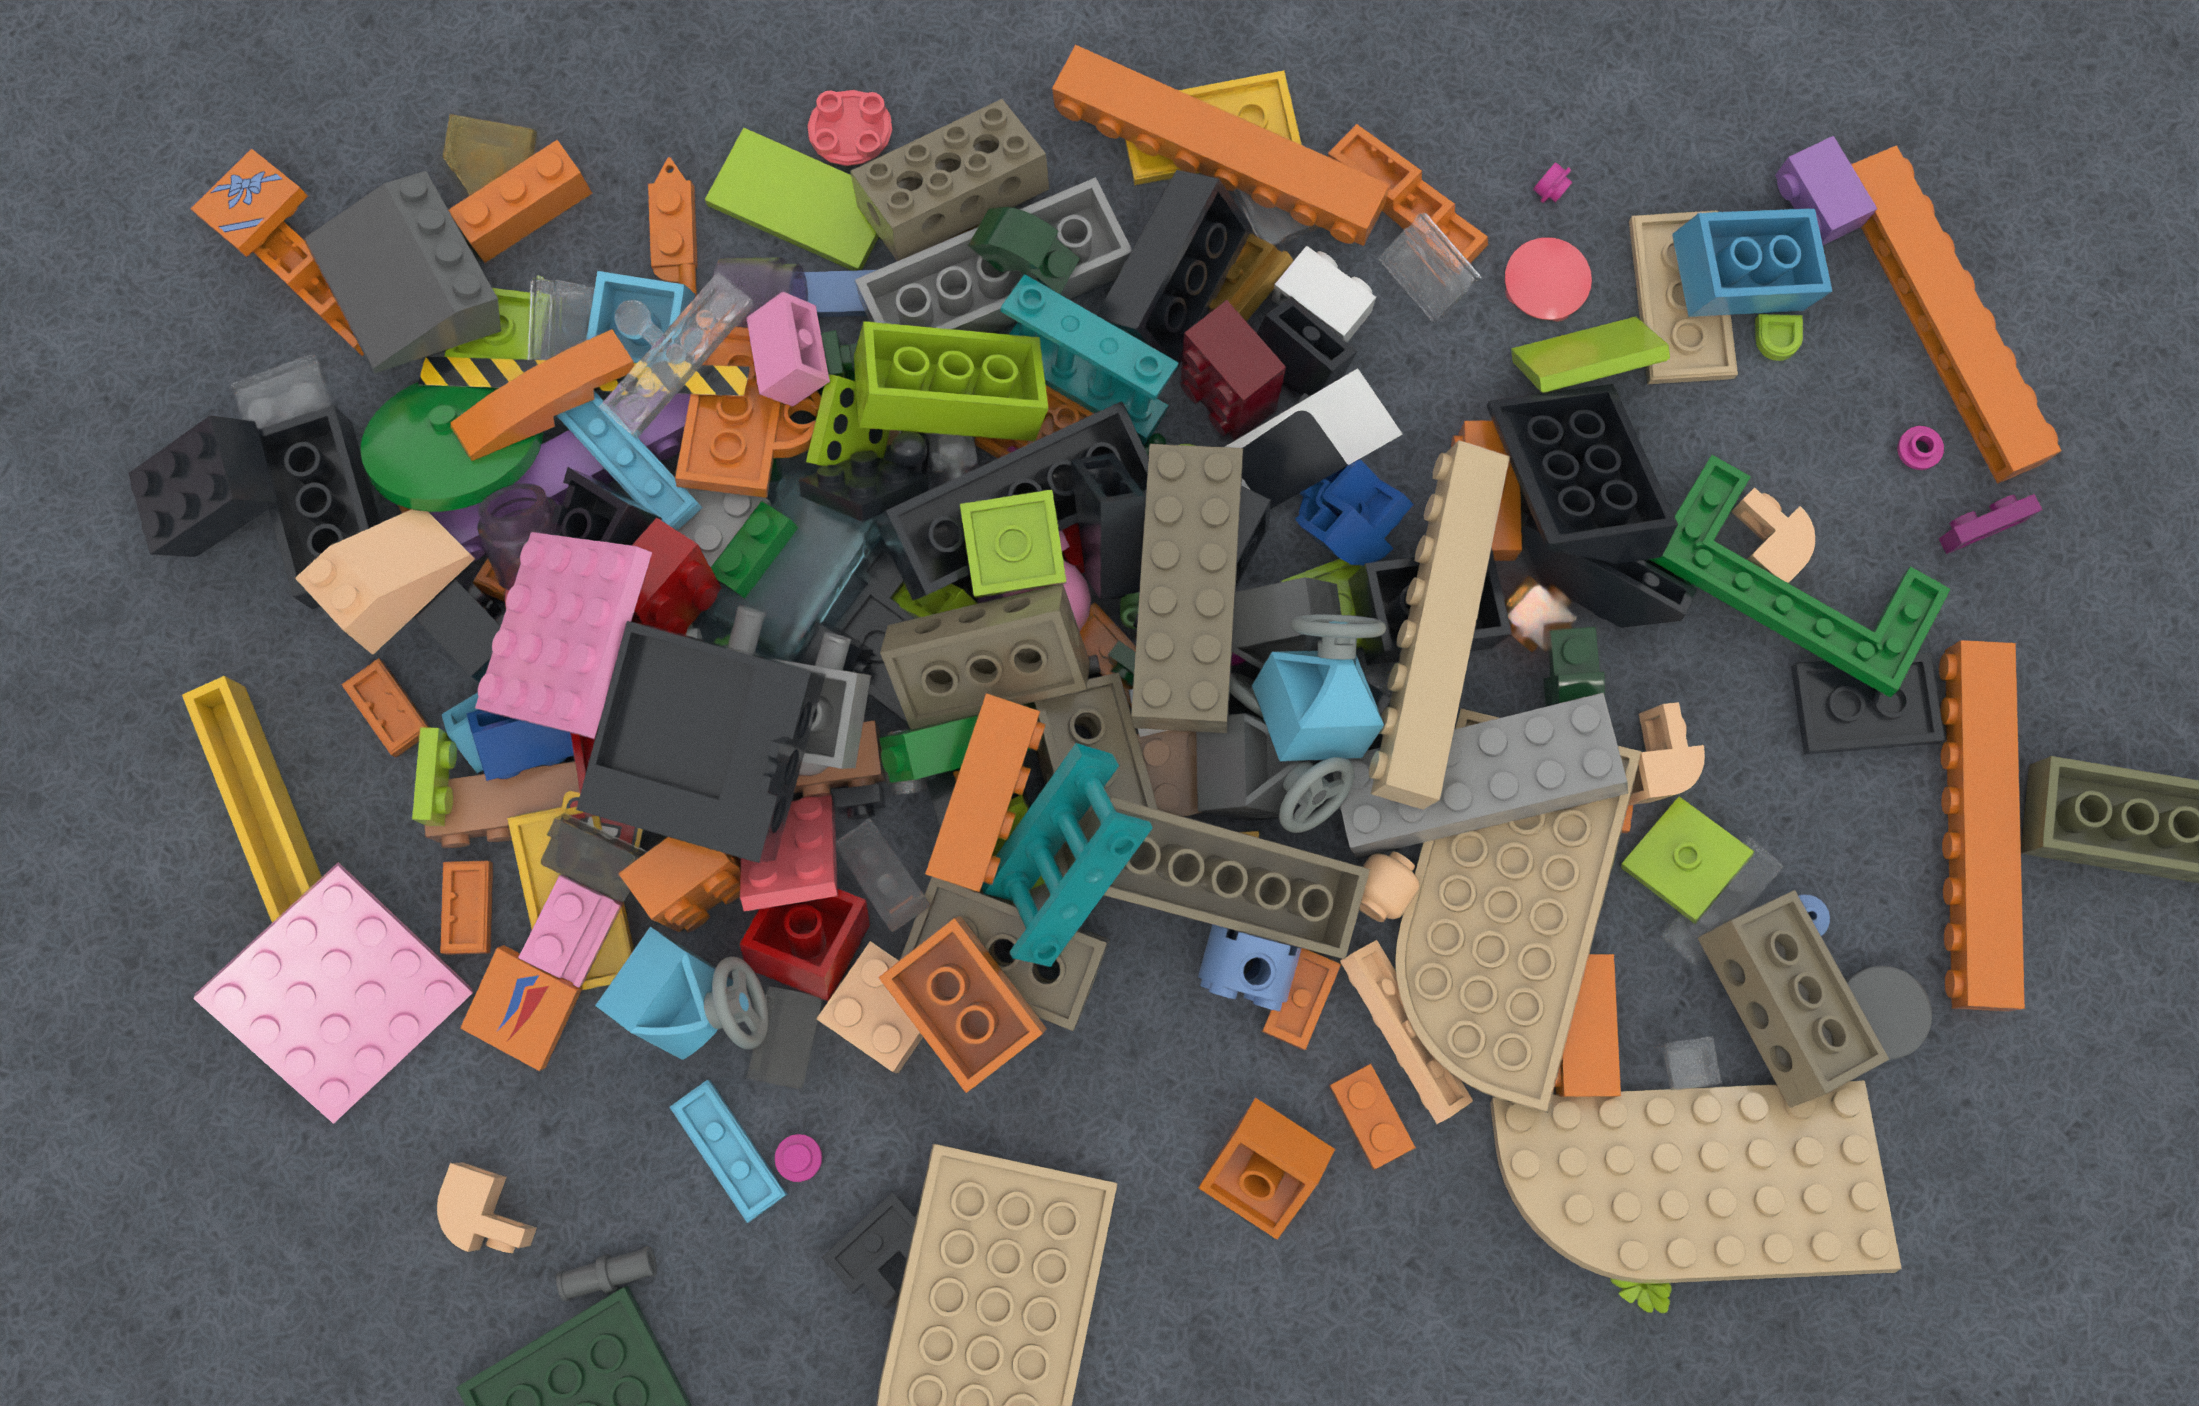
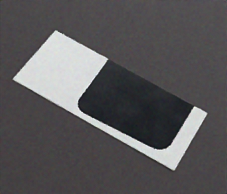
M1357 368L1225 447L1243 448L1242 486L1270 499V509L1401 436L1402 432Z

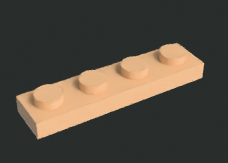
M1375 940L1350 954L1346 959L1340 960L1351 984L1357 989L1372 1014L1373 1021L1382 1031L1394 1051L1398 1063L1407 1073L1419 1093L1423 1105L1429 1110L1436 1124L1450 1118L1473 1102L1462 1081L1452 1075L1432 1056L1413 1030L1400 998L1396 971L1379 942Z

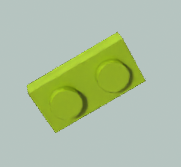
M420 727L412 820L426 826H445V815L451 813L453 806V792L451 787H448L449 769H453L456 764L457 747L456 743L440 728Z

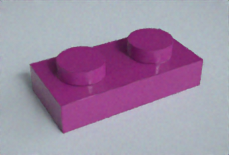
M2015 494L1991 504L1989 506L1990 513L1977 517L1975 511H1972L1949 522L1951 530L1939 538L1946 555L2021 524L2042 511L2043 509L2035 494L2021 500H2017Z

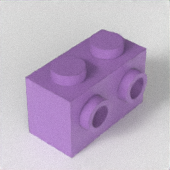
M1834 136L1789 156L1775 175L1781 195L1791 202L1794 209L1815 208L1823 245L1862 227L1877 210L1876 205Z

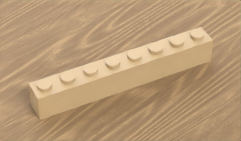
M1459 440L1446 453H1441L1436 460L1433 469V479L1438 480L1435 494L1430 496L1424 511V520L1429 521L1426 536L1424 535L1420 539L1415 553V561L1420 563L1417 578L1415 577L1411 581L1406 595V603L1411 605L1409 617L1401 625L1397 637V646L1402 648L1399 663L1393 666L1388 679V690L1392 691L1389 707L1387 706L1381 715L1384 723L1383 728L1379 732V734H1383L1380 751L1375 752L1369 767V777L1374 779L1371 790L1372 795L1422 810L1440 800L1510 456Z

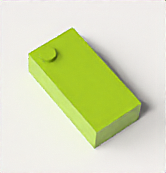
M863 321L854 353L859 428L1025 441L1036 440L1049 409L1039 337Z

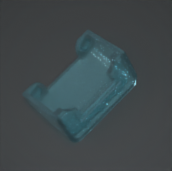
M801 470L796 471L793 475L787 473L780 480L775 490L777 498L771 506L791 519L799 528L745 599L721 584L722 589L717 594L715 602L706 610L705 614L710 624L727 634H731L738 606L765 612L756 651L767 658L789 662L794 661L816 621L822 622L862 558H868L872 552L869 544H877L880 539H883L873 518L861 522L800 497L799 480L810 476V474Z

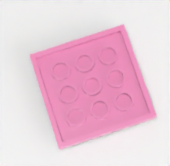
M531 532L528 542L521 551V565L514 586L507 595V609L500 630L496 633L492 642L493 653L486 674L478 686L479 697L475 708L492 714L595 738L627 621L631 622L652 552L637 546Z
M338 862L196 992L193 999L334 1124L473 993V989Z

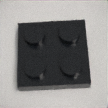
M871 451L856 452L850 456V459L836 465L820 467L817 473L799 480L800 497L861 522L878 516L888 509L929 491L927 475L877 457V454Z

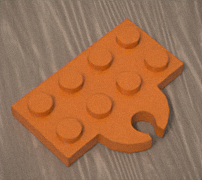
M703 323L696 365L746 366L750 370L743 396L690 394L675 476L676 486L767 498L773 459L790 458L807 451L810 447L816 421L807 424H797L790 419V416L796 411L804 410L817 418L821 396L818 391H815L792 407L760 395L748 328Z

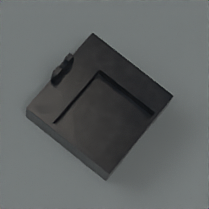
M627 621L576 810L753 862L763 863L776 860L826 674L648 624Z

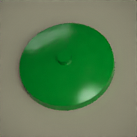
M416 382L391 397L373 415L362 437L361 458L371 483L389 501L418 511H451L484 502L516 483L535 461L541 448L543 432L471 461L451 429L450 423L499 388L419 385Z

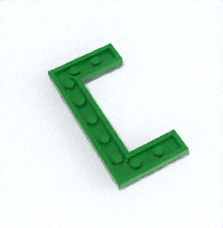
M1711 455L1675 514L1678 526L1663 556L1649 560L1891 698L1900 688L1950 588L1910 566L1902 575L1874 630H1869L1714 541L1751 476Z

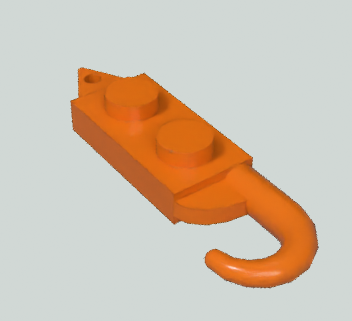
M668 157L655 182L648 184L651 267L656 277L661 281L684 284L696 294L694 312L697 302L696 269H698L695 186L691 180H685L673 160Z

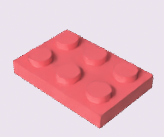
M832 795L804 797L791 802L776 860L757 863L741 858L740 899L744 912L838 896L835 808Z

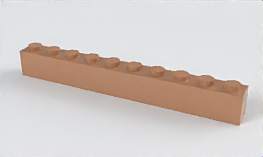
M875 720L863 722L856 768L840 769L828 767L817 775H799L794 793L803 792V797H822L831 795L830 788L844 786L850 788L886 781L881 761L880 730ZM575 762L533 767L523 770L518 775L508 779L496 778L486 781L485 774L449 779L448 787H451L453 792L451 813L445 815V826L425 825V836L436 842H441L442 848L465 847L470 845V838L487 836L488 842L512 840L507 818L560 807L566 792L574 791L580 793Z

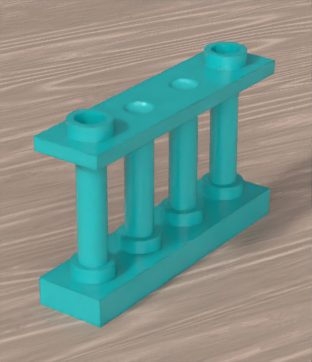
M1024 274L1000 308V312L1018 321L1009 335L1039 337L1045 385L1095 414L1122 401L1142 444L1145 446L1167 413L1169 405L1157 399V397L1178 368L1179 363Z
M1078 743L1074 744L996 855L1001 860L992 885L984 882L981 889L984 894L1012 900L1026 928L1010 950L1013 959L1051 967L1153 829L1149 821L1118 813L1104 789L1119 767L1118 762L1111 753ZM1092 805L1101 826L1088 842L1079 821ZM1067 841L1076 860L1063 877L1054 856L1064 842ZM1042 876L1050 896L1038 911L1029 891L1039 877Z

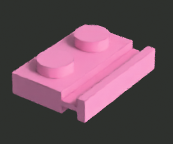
M562 873L559 875L518 958L558 978H564L580 988L623 902L605 896V893Z

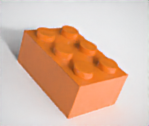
M671 837L664 839L618 873L651 920L677 932L682 931L684 928L687 932L697 929L710 918L707 911L719 902L723 901L727 905L740 897L741 861L738 857Z
M961 916L951 920L878 977L965 1093L969 1092L1041 1036L1047 1029Z

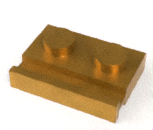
M1251 233L1235 264L1230 268L1226 276L1227 279L1216 299L1212 300L1209 306V313L1228 300L1247 322L1275 288L1274 284L1293 263L1294 260L1288 252L1277 250L1271 243Z

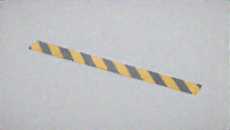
M425 357L418 384L500 388L546 360ZM634 363L633 373L596 387L594 391L743 396L750 368L746 366Z

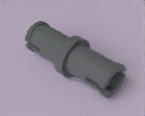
M649 1246L612 1258L609 1254L602 1255L596 1258L595 1263L558 1272L556 1275L557 1289L561 1299L565 1302L570 1301L572 1298L600 1290L607 1294L617 1291L618 1285L648 1276H656L657 1262L654 1252Z

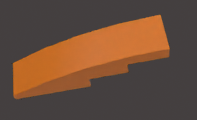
M1358 124L1328 153L1329 158L1390 184L1387 200L1382 211L1458 275L1488 246V236L1455 213V203L1422 180V170Z
M283 221L267 237L265 243L256 248L253 253L349 345L363 356L364 353L305 241Z
M613 329L527 370L487 395L450 423L451 429L471 461L555 427V415L594 400V388L633 373L634 361Z

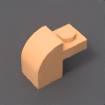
M1754 488L1731 511L1764 541L1747 560L1789 583L1805 567L1813 554L1815 530L1812 521L1801 506L1789 517L1785 516L1781 512V506L1773 497L1766 493H1760Z
M1679 702L1662 704L1639 713L1646 752H1641L1639 767L1629 805L1655 802L1685 792L1697 782L1702 773L1705 758L1704 745L1688 747L1686 724L1681 715Z
M450 1163L438 1196L437 1215L444 1234L455 1246L467 1252L480 1250L485 1237L488 1238L486 1246L506 1253H513L515 1247L531 1246L536 1227L494 1214L506 1180L505 1176L466 1163Z

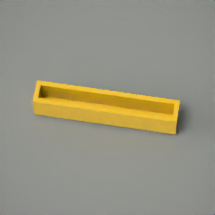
M223 676L182 694V697L273 923L322 876L246 687Z

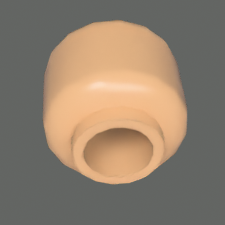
M1393 851L1389 856L1379 853L1373 854L1362 866L1370 869L1359 910L1379 922H1384L1386 918H1400L1420 888L1419 880L1412 872L1415 865L1398 852Z

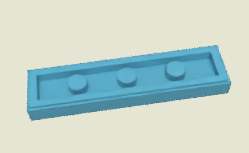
M595 391L594 400L556 415L635 502L662 518L661 521L678 531L703 508L685 488L676 486L675 477Z

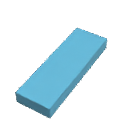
M706 1080L670 1106V1109L747 1223L788 1195L711 1080Z

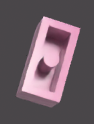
M781 292L746 317L760 395L793 407L830 382L816 305Z

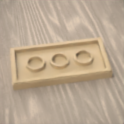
M1718 211L1631 216L1629 220L1640 320L1669 344L1670 359L1667 361L1646 366L1647 384L1735 379L1738 375L1731 315L1688 317L1672 236L1675 231L1698 213Z

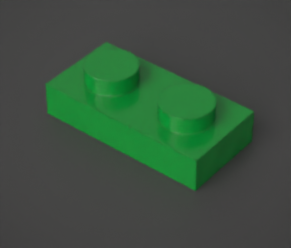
M761 501L711 566L718 582L745 599L799 527L791 519Z

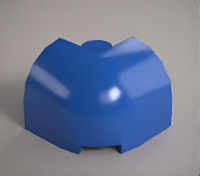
M1358 459L1300 492L1303 500L1299 509V516L1295 520L1318 544L1351 565H1364L1365 563L1381 560L1394 549L1384 538L1401 522L1403 516L1414 504L1403 493L1380 480L1361 459Z

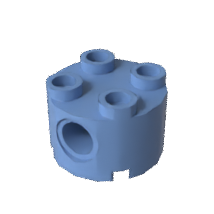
M1212 924L1198 978L1202 979L1200 986L1209 989V992L1231 999H1236L1238 991L1243 992L1244 998L1254 1001L1253 1004L1280 1011L1282 1003L1288 1000L1301 948ZM1253 958L1251 970L1247 974H1243L1245 964Z

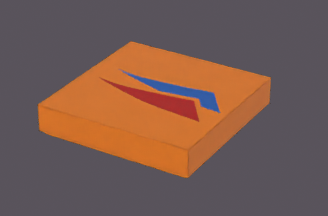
M502 945L497 947L460 1029L541 1071L546 1068L583 987L578 988L564 978H558L519 959L520 953Z

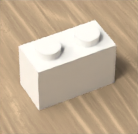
M1308 246L1303 249L1274 284L1275 288L1272 296V301L1278 305L1292 296L1346 342L1349 341L1372 313L1376 296L1372 294L1371 288L1363 280L1357 277L1350 278L1338 269L1336 262L1329 255L1321 251L1316 253Z

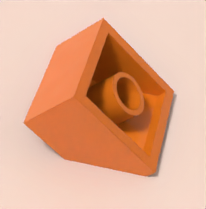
M1255 1097L1198 1188L1278 1240L1318 1185L1335 1149Z

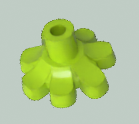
M1610 1278L1615 1286L1623 1288L1618 1294L1627 1302L1633 1303L1637 1299L1638 1306L1648 1313H1652L1654 1308L1660 1313L1668 1311L1670 1304L1668 1297L1672 1290L1670 1283H1634Z

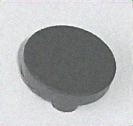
M1874 966L1859 970L1846 979L1849 988L1889 1060L1907 1056L1922 1045L1931 1028L1932 1008L1926 991L1913 976L1895 967Z

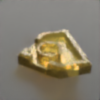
M450 114L442 157L451 170L455 172L470 196L534 155L537 131L525 127Z

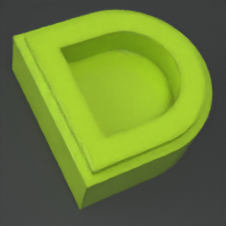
M1758 314L1755 318V340L1758 350L1765 357L1776 361L1786 360L1793 356L1803 341V315Z

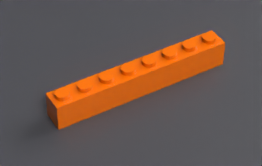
M1074 46L1052 87L1054 106L1067 119L1076 122L1081 119L1095 125L1097 130L1103 135L1113 139L1119 137L1134 143L1141 152L1147 155L1157 156L1159 154L1172 160L1178 168L1185 172L1196 173L1197 171L1206 176L1218 178L1226 190L1234 191L1237 189L1250 195L1257 204L1263 207L1282 209L1290 213L1294 220L1303 225L1313 226L1315 224L1330 231L1334 238L1343 243L1352 244L1355 242L1364 246L1386 203L1390 184L1080 46Z
M1897 145L1851 164L1877 207V210L1861 229L1997 484L2046 463L2061 452L2057 433L2052 425L2046 423L2037 406V397L2034 390L2028 384H2025L2016 367L2014 353L2001 340L1996 330L1993 314L1983 306L1975 291L1973 277L1960 264L1955 254L1953 240L1946 232H1943L1934 215L1935 211L1932 201L1928 196L1923 195L1914 178L1912 164L1908 159L1903 158Z
M1960 640L1945 649V653L1941 656L1939 662L1940 678L1946 680V697L1941 702L1940 713L1942 724L1946 725L1947 742L1943 744L1941 749V765L1944 769H1947L1948 787L1944 788L1941 798L1942 810L1944 814H1948V832L1943 837L1942 852L1944 858L1949 859V877L1944 882L1943 898L1945 904L1950 905V923L1945 927L1944 945L1947 951H1951V970H1948L1945 976V992L1948 997H1951L1952 1009L2021 1010L2025 1009L2016 643Z

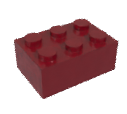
M1226 300L1184 333L1181 379L1183 381L1180 383L1181 388L1192 402L1197 404L1201 401L1211 414L1208 415L1209 420L1221 435L1225 436L1229 433L1234 440L1251 432L1277 411L1286 367Z

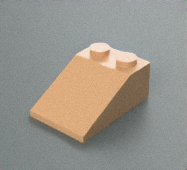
M411 509L329 546L295 579L343 631L374 655L475 558L428 511Z

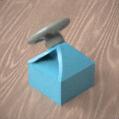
M1330 614L1297 616L1291 620L1292 630L1300 634L1322 637V641H1318V651L1272 652L1252 684L1279 761L1325 760L1332 757H1342L1345 759L1362 758L1383 728L1384 723L1356 656L1357 638L1381 636L1386 631V625L1381 620L1361 616Z
M652 927L648 929L595 1005L630 1033L682 1060L702 1047L718 1029L723 1028L732 1042L743 1049H754L760 1046L768 1030L769 1016L764 990L757 975L744 960L733 956L726 957L714 967L697 954ZM730 971H732L733 980L728 977ZM747 989H748L749 994H750V996H751V1000H752V1003H753V1008L751 1007V1001H750V998H749V996H748V994H747ZM745 1021L752 1032L751 1035L744 1033L737 1023Z

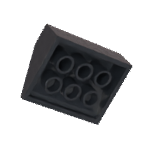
M1614 384L1488 401L1487 409L1507 456H1510L1509 461L1547 550L1619 564L1663 556L1678 523Z

